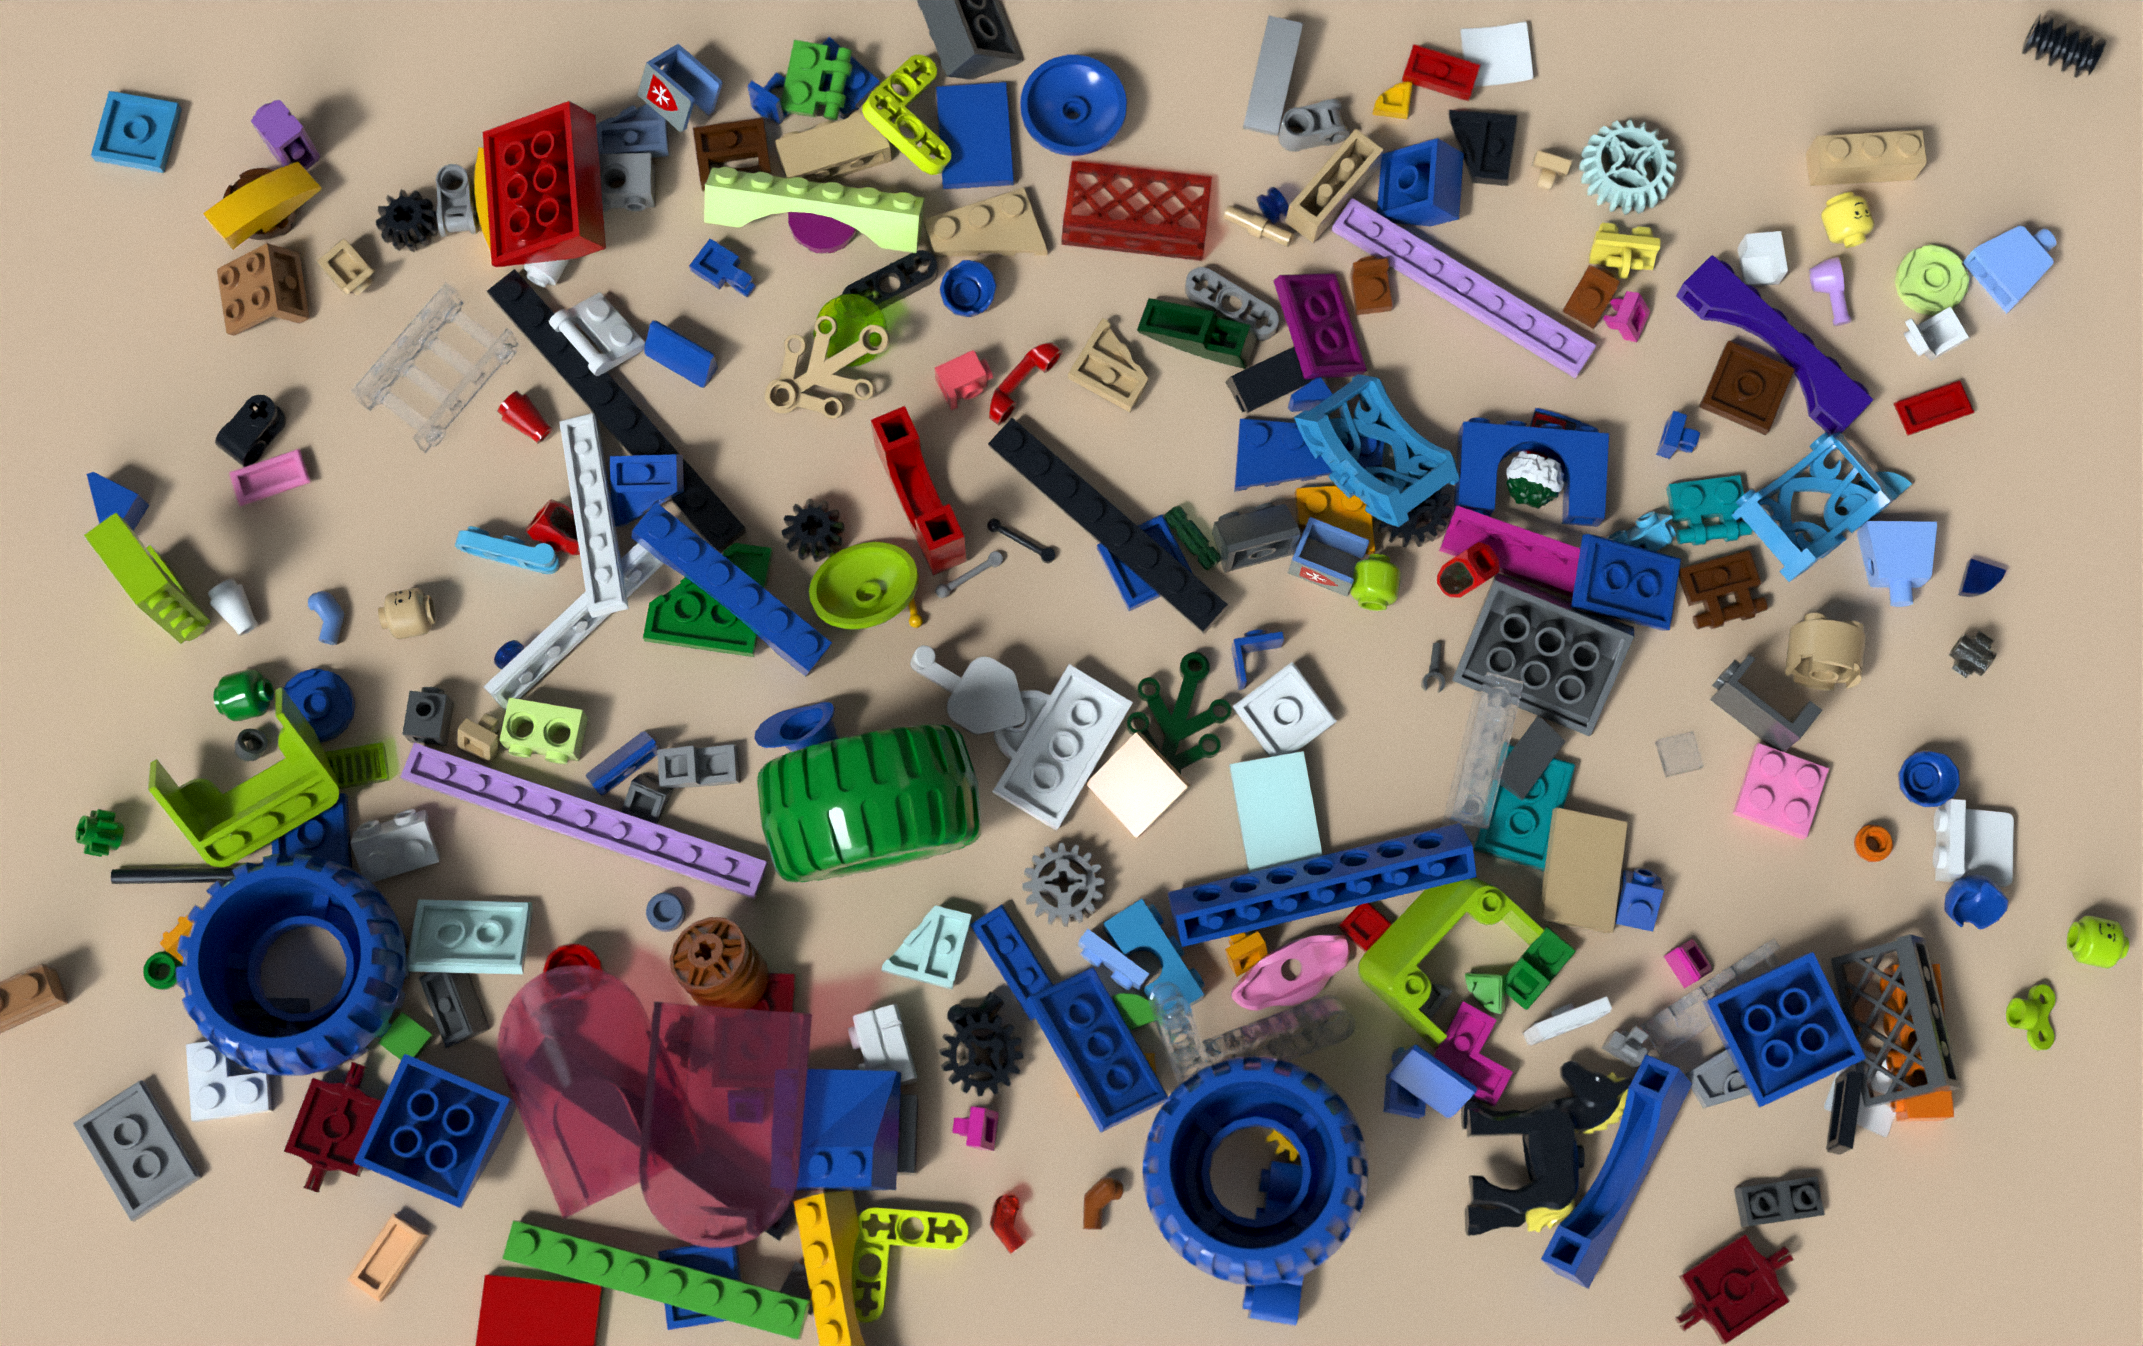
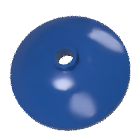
M1063 55L1044 62L1028 77L1021 93L1020 111L1026 130L1042 147L1061 155L1081 156L1104 148L1118 135L1126 117V94L1118 76L1104 63L1083 55ZM1075 112L1079 117L1077 119H1070L1067 115Z

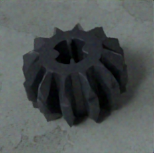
M402 189L397 199L387 195L386 200L389 205L378 206V213L381 217L376 220L377 228L382 231L381 237L386 243L392 242L394 248L398 251L407 244L408 249L415 252L416 243L419 242L428 247L429 242L426 236L437 235V229L434 225L437 223V212L433 211L434 205L432 201L428 198L423 199L416 190L409 197L406 191Z
M809 498L806 502V509L803 510L800 505L794 504L793 510L796 516L785 515L784 522L789 527L782 530V536L789 540L787 549L790 552L798 550L799 559L804 560L809 553H812L814 562L820 561L819 552L824 551L827 556L831 557L834 555L831 545H842V537L838 534L845 531L843 522L837 521L840 517L837 509L828 511L829 506L826 501H822L815 508L813 500ZM817 525V535H809L810 526Z

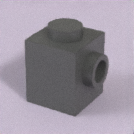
M422 687L421 692L409 691L402 734L412 743L447 746L454 702L447 694H444V690L439 688Z

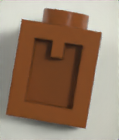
M1367 256L1353 263L1349 276L1356 315L1390 312L1393 305L1387 274L1389 260L1387 258L1379 259L1376 256Z
M1589 265L1562 312L1594 329L1620 285V281L1615 279L1614 275L1607 269Z

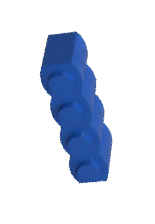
M1271 1161L1268 1169H1261L1258 1191L1265 1192L1263 1208L1256 1207L1254 1220L1274 1217L1291 1205L1301 1188L1303 1177L1301 1165ZM1304 1275L1276 1284L1245 1285L1242 1309L1249 1310V1319L1296 1326Z

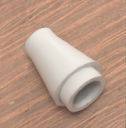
M234 578L218 584L208 592L211 598L209 604L235 629L239 636L252 631L258 626L243 585H238Z

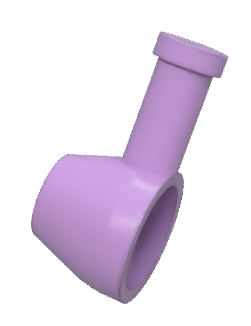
M1839 258L1827 259L1809 269L1812 290L1829 293L1834 316L1833 326L1851 323V316L1848 315L1844 295V277Z

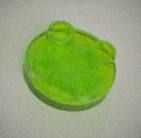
M843 294L831 299L822 307L816 318L817 320L821 316H831L838 323L837 333L830 339L826 356L828 359L859 341L861 331L869 325H879L888 331L887 321L882 310L872 300L861 295ZM829 320L822 321L820 325L821 331L825 334L830 333L832 323ZM814 329V333H813L814 339H815V337H816V331H815V329ZM879 333L871 334L869 339L871 345L877 347L881 344L882 337ZM867 353L846 367L865 365L874 360L879 354Z

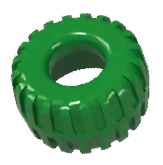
M925 724L906 726L816 744L781 755L769 761L758 774L757 784L761 827L775 870L782 879L788 882L820 881L920 861L962 849L976 842L981 835L982 821L978 780L964 737L959 730L949 725Z

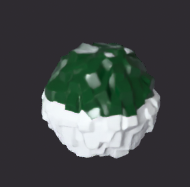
M1521 451L1517 457H1513L1511 464L1506 468V484L1510 496L1515 499L1517 504H1525L1539 509L1542 506H1546L1548 502L1553 501L1554 498H1557L1564 485V473H1562L1561 463L1551 458L1545 460L1540 455Z

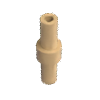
M1230 205L1224 213V219L1248 229L1247 233L1261 239L1264 236L1286 247L1292 241V233L1270 224L1268 218L1257 213L1252 216Z

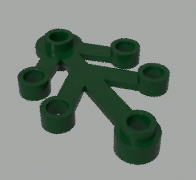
M1199 652L1188 653L1181 660L1179 671L1183 681L1172 716L1159 694L1160 684L1156 679L1147 677L1142 679L1138 685V696L1143 701H1146L1165 736L1161 751L1148 731L1149 719L1147 715L1142 712H1134L1127 720V730L1129 733L1134 735L1140 731L1180 774L1182 769L1203 758L1215 757L1220 751L1221 742L1216 735L1205 734L1200 738L1197 746L1176 755L1179 742L1214 723H1225L1231 715L1230 704L1224 699H1217L1211 703L1208 710L1186 720L1197 684L1207 678L1210 669L1208 659ZM1191 661H1198L1201 663L1202 669L1197 672L1191 671L1188 664ZM1146 684H1151L1155 687L1156 692L1153 695H1146L1143 693L1142 687ZM1216 706H1223L1227 714L1223 717H1217L1213 713V709ZM1134 719L1143 720L1145 727L1141 730L1134 729L1131 726V722ZM1207 740L1213 741L1216 744V749L1212 752L1205 751L1202 746L1203 742Z

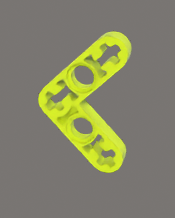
M915 54L871 92L862 106V112L868 122L918 168L927 174L938 175L951 160V151L934 132L907 109L930 86L937 75V68L935 63L927 56ZM921 71L922 73L916 80L911 77L914 72ZM892 85L902 86L907 91L908 96L896 93ZM893 117L896 119L894 123L891 122ZM899 127L909 128L913 132L914 138L905 137L900 132ZM919 142L923 143L921 147L917 146ZM933 154L936 156V158L933 159L930 156Z
M868 1208L863 1211L858 1217L860 1229L855 1243L852 1263V1291L857 1320L870 1323L879 1319L883 1314L890 1245L944 1250L958 1249L964 1245L969 1235L965 1220L959 1215L951 1213L887 1208ZM872 1215H878L879 1222L891 1224L890 1216L896 1215L898 1216L895 1224L897 1239H888L891 1232L889 1230H878L876 1237H870L869 1230L863 1229V1223L870 1221ZM908 1218H918L924 1226L923 1234L916 1240L906 1239L901 1231L903 1222ZM928 1219H937L935 1227L941 1228L947 1227L948 1221H956V1227L962 1229V1236H956L954 1243H948L945 1235L934 1234L935 1242H926L930 1233ZM867 1254L877 1255L882 1264L880 1272L872 1277L863 1275L859 1269L860 1260ZM857 1280L866 1283L881 1282L880 1290L874 1288L871 1290V1300L878 1302L877 1309L870 1310L867 1317L862 1316V1310L856 1308V1301L863 1300L865 1293L864 1287L857 1289Z

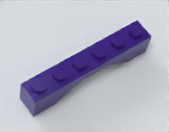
M1711 255L1682 284L1676 294V297L1700 319L1739 327L1758 336L1774 348L1790 367L1795 368L1794 374L1806 399L1808 416L1830 436L1839 431L1843 433L1874 400L1869 396L1868 390L1863 384L1849 378L1835 359L1825 356L1820 352L1807 334L1798 332L1791 326L1786 316L1780 310L1771 308L1762 300L1757 289L1743 283L1734 274L1732 267L1725 261L1718 260Z

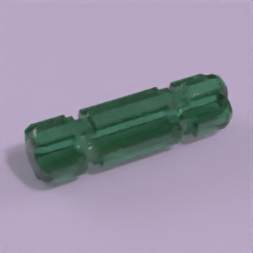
M1179 505L1173 507L1165 514V520L1172 529L1176 528V535L1193 556H1198L1197 561L1205 570L1216 566L1220 562L1221 555L1213 546L1209 547V540L1192 520L1188 521V514Z

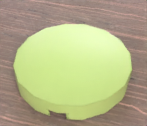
M1926 245L1912 250L1904 257L1896 270L1895 285L1899 297L1906 306L1917 313L1934 316L1950 306L1952 309L1961 302L1968 290V272H1965L1962 266L1963 261L1951 250L1937 245Z

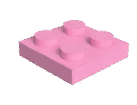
M1757 743L1754 746L1733 814L1804 840L1808 836L1829 768Z

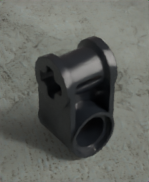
M265 395L252 396L245 402L231 421L222 427L216 437L215 444L243 467L250 466L262 456L267 446L283 430L286 422L285 414L269 397ZM264 412L268 414L265 419L261 417Z

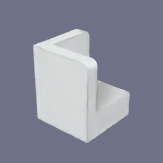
M1781 231L1746 234L1737 247L1743 283L1753 287L1780 284L1788 271Z

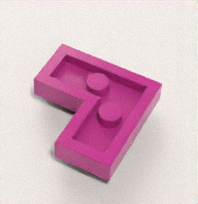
M1463 1001L1445 1032L1447 1037L1438 1045L1433 1056L1478 1088L1473 1095L1474 1097L1494 1107L1513 1072L1480 1054L1497 1020Z

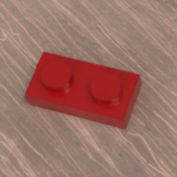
M1413 44L1402 81L1412 82L1413 85L1469 102L1480 65Z

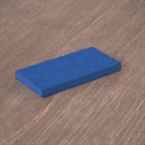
M1090 968L1028 996L1026 1002L1100 1133L1163 1104L1169 1098L1094 968Z

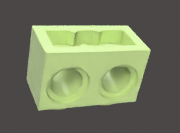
M509 697L499 741L506 749H509L508 753L513 756L530 758L531 753L546 755L545 760L557 764H567L568 759L579 761L588 717L580 709ZM525 722L534 724L533 731L529 736L517 737L516 732L521 724ZM564 728L570 730V737L566 742L562 744L553 743V736L558 730Z

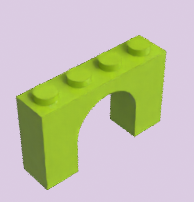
M116 512L84 535L136 606L180 644L184 641H191L204 632L205 626L211 622L162 555L151 545L146 548L129 524Z

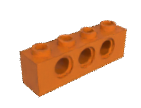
M1900 964L1884 969V972L1893 977ZM1932 964L1945 1018L1940 964ZM1882 977L1880 978L1881 995L1889 984V981ZM1903 977L1899 981L1904 984ZM1896 987L1887 1002V1006L1902 1014L1905 1009L1904 1000L1907 993ZM1885 1013L1883 1017V1028L1886 1036H1889L1898 1021L1897 1018L1889 1013ZM1911 1014L1908 1019L1913 1022L1912 1014ZM1905 1024L1895 1043L1910 1052L1912 1049L1908 1044V1036L1910 1033L1916 1035V1031ZM1891 1048L1886 1057L1887 1069L1897 1075L1907 1057ZM1919 1052V1054H1918V1056H1917V1057H1919L1920 1059H1922V1057H1921V1052ZM1914 1062L1904 1080L1913 1086L1911 1076L1915 1071L1923 1076L1925 1085L1928 1084L1924 1067ZM1900 1085L1897 1091L1905 1090L1906 1088ZM1939 1091L1890 1103L1892 1112H1896L1897 1122L1943 1121L1954 1118L1952 1091Z

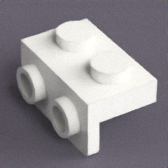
M409 809L396 814L394 819L379 823L378 820L363 823L357 827V830L352 835L351 846L362 876L371 883L438 863L440 859L428 826L426 810L416 812L415 809Z

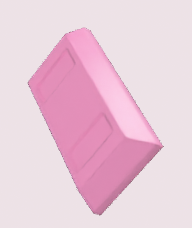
M300 449L229 472L239 506L310 483Z

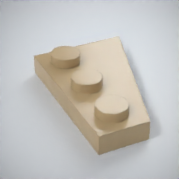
M1024 187L923 219V225L935 257L978 256L980 253H1002V256H1015V253H1034L1035 256L1047 255L1045 242Z

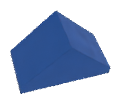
M95 472L88 473L87 478L99 524L116 512L134 531L148 509L149 504L139 494Z

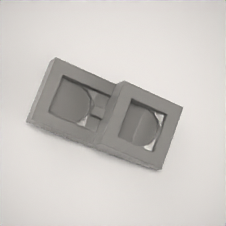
M734 744L696 748L693 745L657 750L659 787L661 788L705 787L740 783L738 749Z

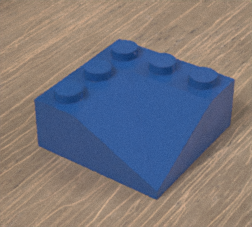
M1813 952L1803 954L1702 1001L1722 1043L1759 1108L1866 1059Z
M404 1054L353 1163L462 1209L502 1140L518 1102Z
M834 1069L778 1070L772 1188L796 1191L896 1190L901 1072Z

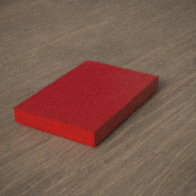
M485 1275L475 1346H596L603 1286Z

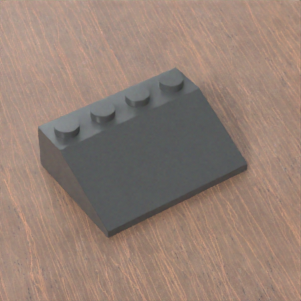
M1497 573L1487 592L1452 681L1590 737L1634 639V627L1607 616L1572 608V602Z

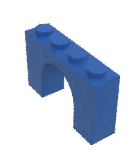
M1471 418L1468 422L1463 421L1458 431L1456 469L1460 481L1455 484L1454 510L1458 505L1490 517L1495 510L1499 463L1513 453L1532 451L1561 463L1562 473H1564L1562 524L1598 527L1605 519L1609 433H1599V429L1594 427L1577 428V431L1563 430V427L1558 424H1543L1541 428L1527 427L1526 423L1522 421H1507L1504 425L1490 424V420L1486 418Z

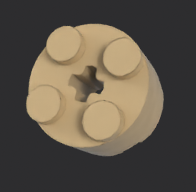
M1819 613L1806 614L1804 621L1793 625L1789 631L1785 668L1787 677L1793 674V682L1818 690H1834L1837 683H1846L1845 689L1858 685L1862 680L1865 649L1863 624L1851 620L1843 622L1827 620L1825 615Z

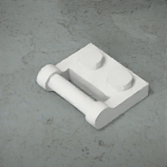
M601 292L568 310H559L549 320V324L556 332H562L588 361V368L595 376L602 375L639 354L645 347V341ZM577 323L603 353L600 354L574 324Z

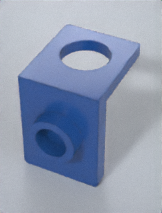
M775 73L764 88L751 80L747 85L751 107L762 117H769L778 124H781L789 113L782 111L780 99L771 92L777 87H784L786 78L779 73Z
M1253 630L1246 632L1243 638L1233 639L1231 650L1239 690L1244 689L1247 682L1242 654L1281 648L1284 641L1283 632L1266 634V630Z

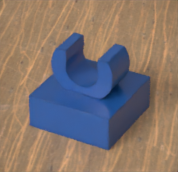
M1676 411L1672 412L1665 423L1656 455L1670 459L1676 449L1692 453L1693 448L1697 446L1700 432L1684 428L1687 415Z

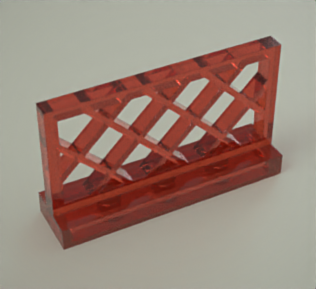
M1071 161L1061 245L1203 261L1212 177ZM1077 173L1093 175L1098 182L1085 190L1077 181ZM1118 178L1128 179L1134 186L1120 194L1111 183ZM1153 182L1163 183L1169 190L1156 198L1146 187ZM1188 186L1204 188L1203 195L1193 202L1181 191ZM1105 188L1114 199L1101 207L1092 198V195ZM1140 192L1149 203L1136 211L1127 199ZM1175 196L1185 207L1171 215L1162 204ZM1084 200L1094 210L1088 216L1072 214L1073 208ZM1121 205L1130 216L1124 220L1112 219L1107 213ZM1202 205L1200 212L1197 208ZM1156 209L1165 220L1160 224L1147 223L1143 216ZM1191 213L1199 221V229L1183 227L1178 220Z

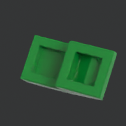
M1549 926L1543 929L1544 932L1527 948L1506 974L1505 993L1526 1011L1576 952L1573 946Z

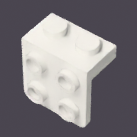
M1950 799L1937 807L1934 815L1936 847L1933 852V866L1935 868V881L1954 883L1962 877L1978 874L1990 877L2000 887L2009 886L2013 880L2014 819L2012 815L2005 812L1966 809V800Z

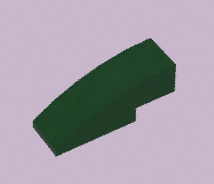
M1148 298L1137 328L1140 334L1168 346L1205 359L1243 369L1247 368L1258 338L1250 324L1218 318L1214 311Z

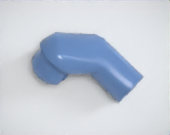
M326 591L313 593L308 599V607L310 610H315L323 620L318 640L325 644L337 645L344 619V611L332 594Z

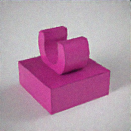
M1627 291L1623 300L1616 298L1610 302L1613 309L1618 311L1616 316L1605 315L1603 320L1610 329H1618L1624 340L1638 342L1650 310L1640 293Z
M971 1107L969 1119L954 1118L952 1133L966 1136V1146L979 1150L994 1151L999 1113L987 1108Z

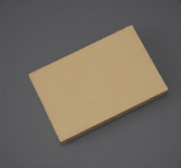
M1562 808L1553 809L1538 920L1607 934L1614 932L1628 822Z

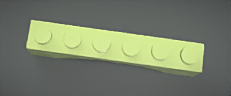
M712 167L705 184L704 223L740 228L755 219L771 214L785 212L814 213L834 218L854 227L868 236L880 248L912 253L917 252L922 235L924 198L915 197L906 192L894 194L880 192L871 187L859 189L845 187L836 182H811L801 177L788 179L772 176L766 172L748 173L736 171L731 167Z

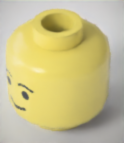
M1847 192L1826 201L1827 207L1823 209L1821 219L1830 242L1835 244L1844 243L1845 248L1855 247L1866 241L1865 235L1871 232L1874 227V221L1866 199L1861 196H1855L1854 192Z

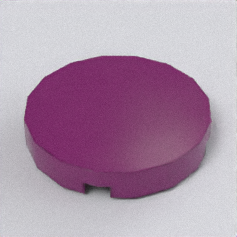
M788 212V224L794 240L814 253H833L841 250L850 243L854 234L856 235L857 229L831 217L814 213Z

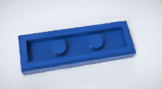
M1000 905L970 924V927L1029 1020L1033 1021L1036 1018L1026 1002L1028 996L1052 986L1053 983L1003 905Z

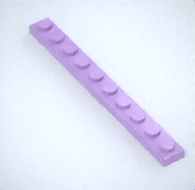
M417 743L413 744L401 774V778L404 781L753 899L757 896L768 866L767 861Z

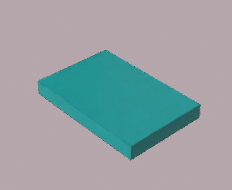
M1506 743L1502 744L1494 774L1515 746ZM1553 758L1523 800H1520L1492 779L1473 850L1545 871L1552 811L1555 808L1564 809L1575 764Z

